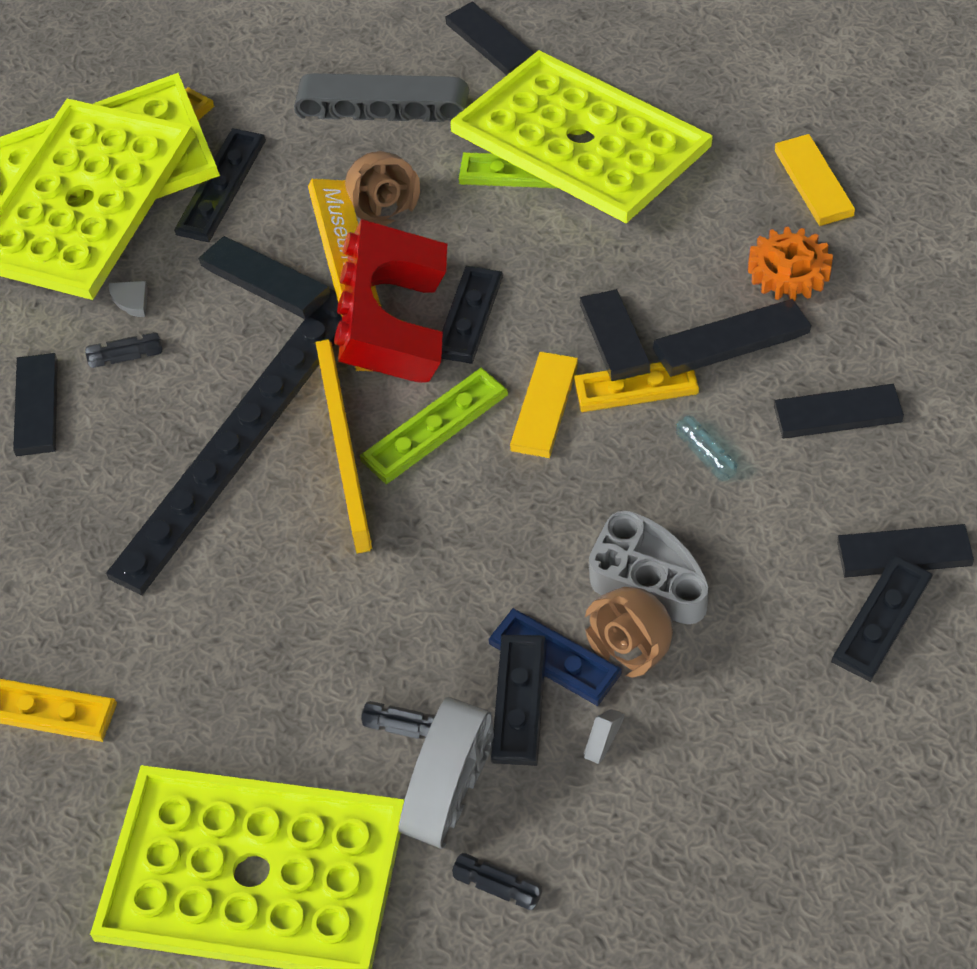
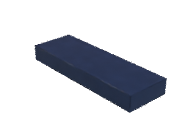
M512 608L489 638V644L500 650L502 635H544L547 640L544 676L596 706H599L622 674L620 667Z

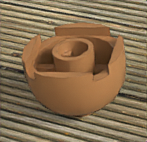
M376 151L363 155L353 163L345 179L346 191L354 206L356 216L384 226L396 221L387 218L407 209L412 212L417 205L420 195V181L417 173L408 162L390 152ZM397 202L398 208L391 216H379L381 215V207H389Z
M621 587L612 590L593 601L586 610L585 617L590 615L591 626L585 631L594 653L609 661L611 654L632 670L625 676L633 678L644 675L655 667L669 651L673 636L671 618L665 606L658 598L645 589ZM638 646L642 652V655L627 661L615 656L614 650L621 654H627Z

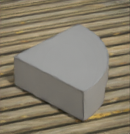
M146 281L109 283L112 301L120 309L126 311L131 316H146L148 295Z
M609 709L595 718L584 751L585 759L597 764L604 759L623 722L625 714Z

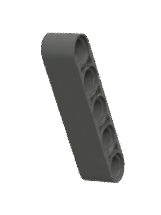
M312 73L306 74L300 79L294 110L302 119H305V116H318V119L353 117V120L388 118V121L423 119V122H444V120H452L467 108L469 86L464 80L450 76Z

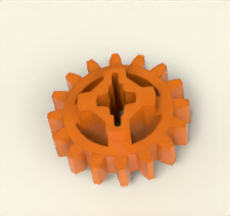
M789 227L784 228L783 234H778L773 229L769 230V239L759 236L757 238V246H751L748 273L752 274L751 282L753 285L762 283L761 293L763 294L771 290L774 291L776 300H780L783 294H787L790 299L796 301L797 294L801 293L805 298L809 299L811 298L812 289L821 292L824 282L830 281L833 255L828 254L829 245L827 243L818 244V234H813L809 238L806 237L804 228H800L797 234L791 233Z

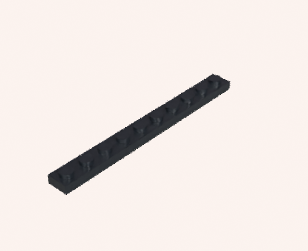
M329 289L331 297L301 323L106 572L109 580L140 595L146 592L320 365L315 342L329 340V342H332V347L335 345V333L339 322L342 321V315L337 313L338 300L334 290Z

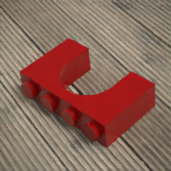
M363 219L360 220L354 233L349 232L347 234L343 254L348 256V261L345 262L340 277V284L345 285V291L342 292L337 307V313L342 315V321L337 326L334 344L340 345L338 362L418 383L430 382L441 364L443 332L408 323L391 316L377 303L371 287L379 284H392L422 293H435L446 273L447 243Z

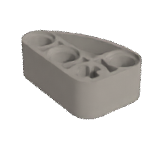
M618 511L612 514L606 521L589 556V579L594 591L603 595L621 587L642 588L658 598L665 606L671 620L688 625L701 621L707 612L709 587L700 566L689 550L674 535L649 518L631 511ZM620 537H630V539H620ZM651 583L654 584V586L647 587L643 586L642 584ZM691 597V598H694L695 600L686 601V600H683L682 598Z
M446 697L443 700L425 738L409 783L398 826L401 834L440 849L445 848L446 843H443L449 827L454 829L464 808L461 802L468 788H474L492 750L494 730L490 711L451 697Z

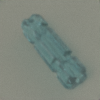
M687 415L676 423V434L683 442H690L688 447L707 467H713L711 472L720 481H726L737 473L738 465L729 454L723 455L725 450L704 428L699 429L702 425L693 416Z

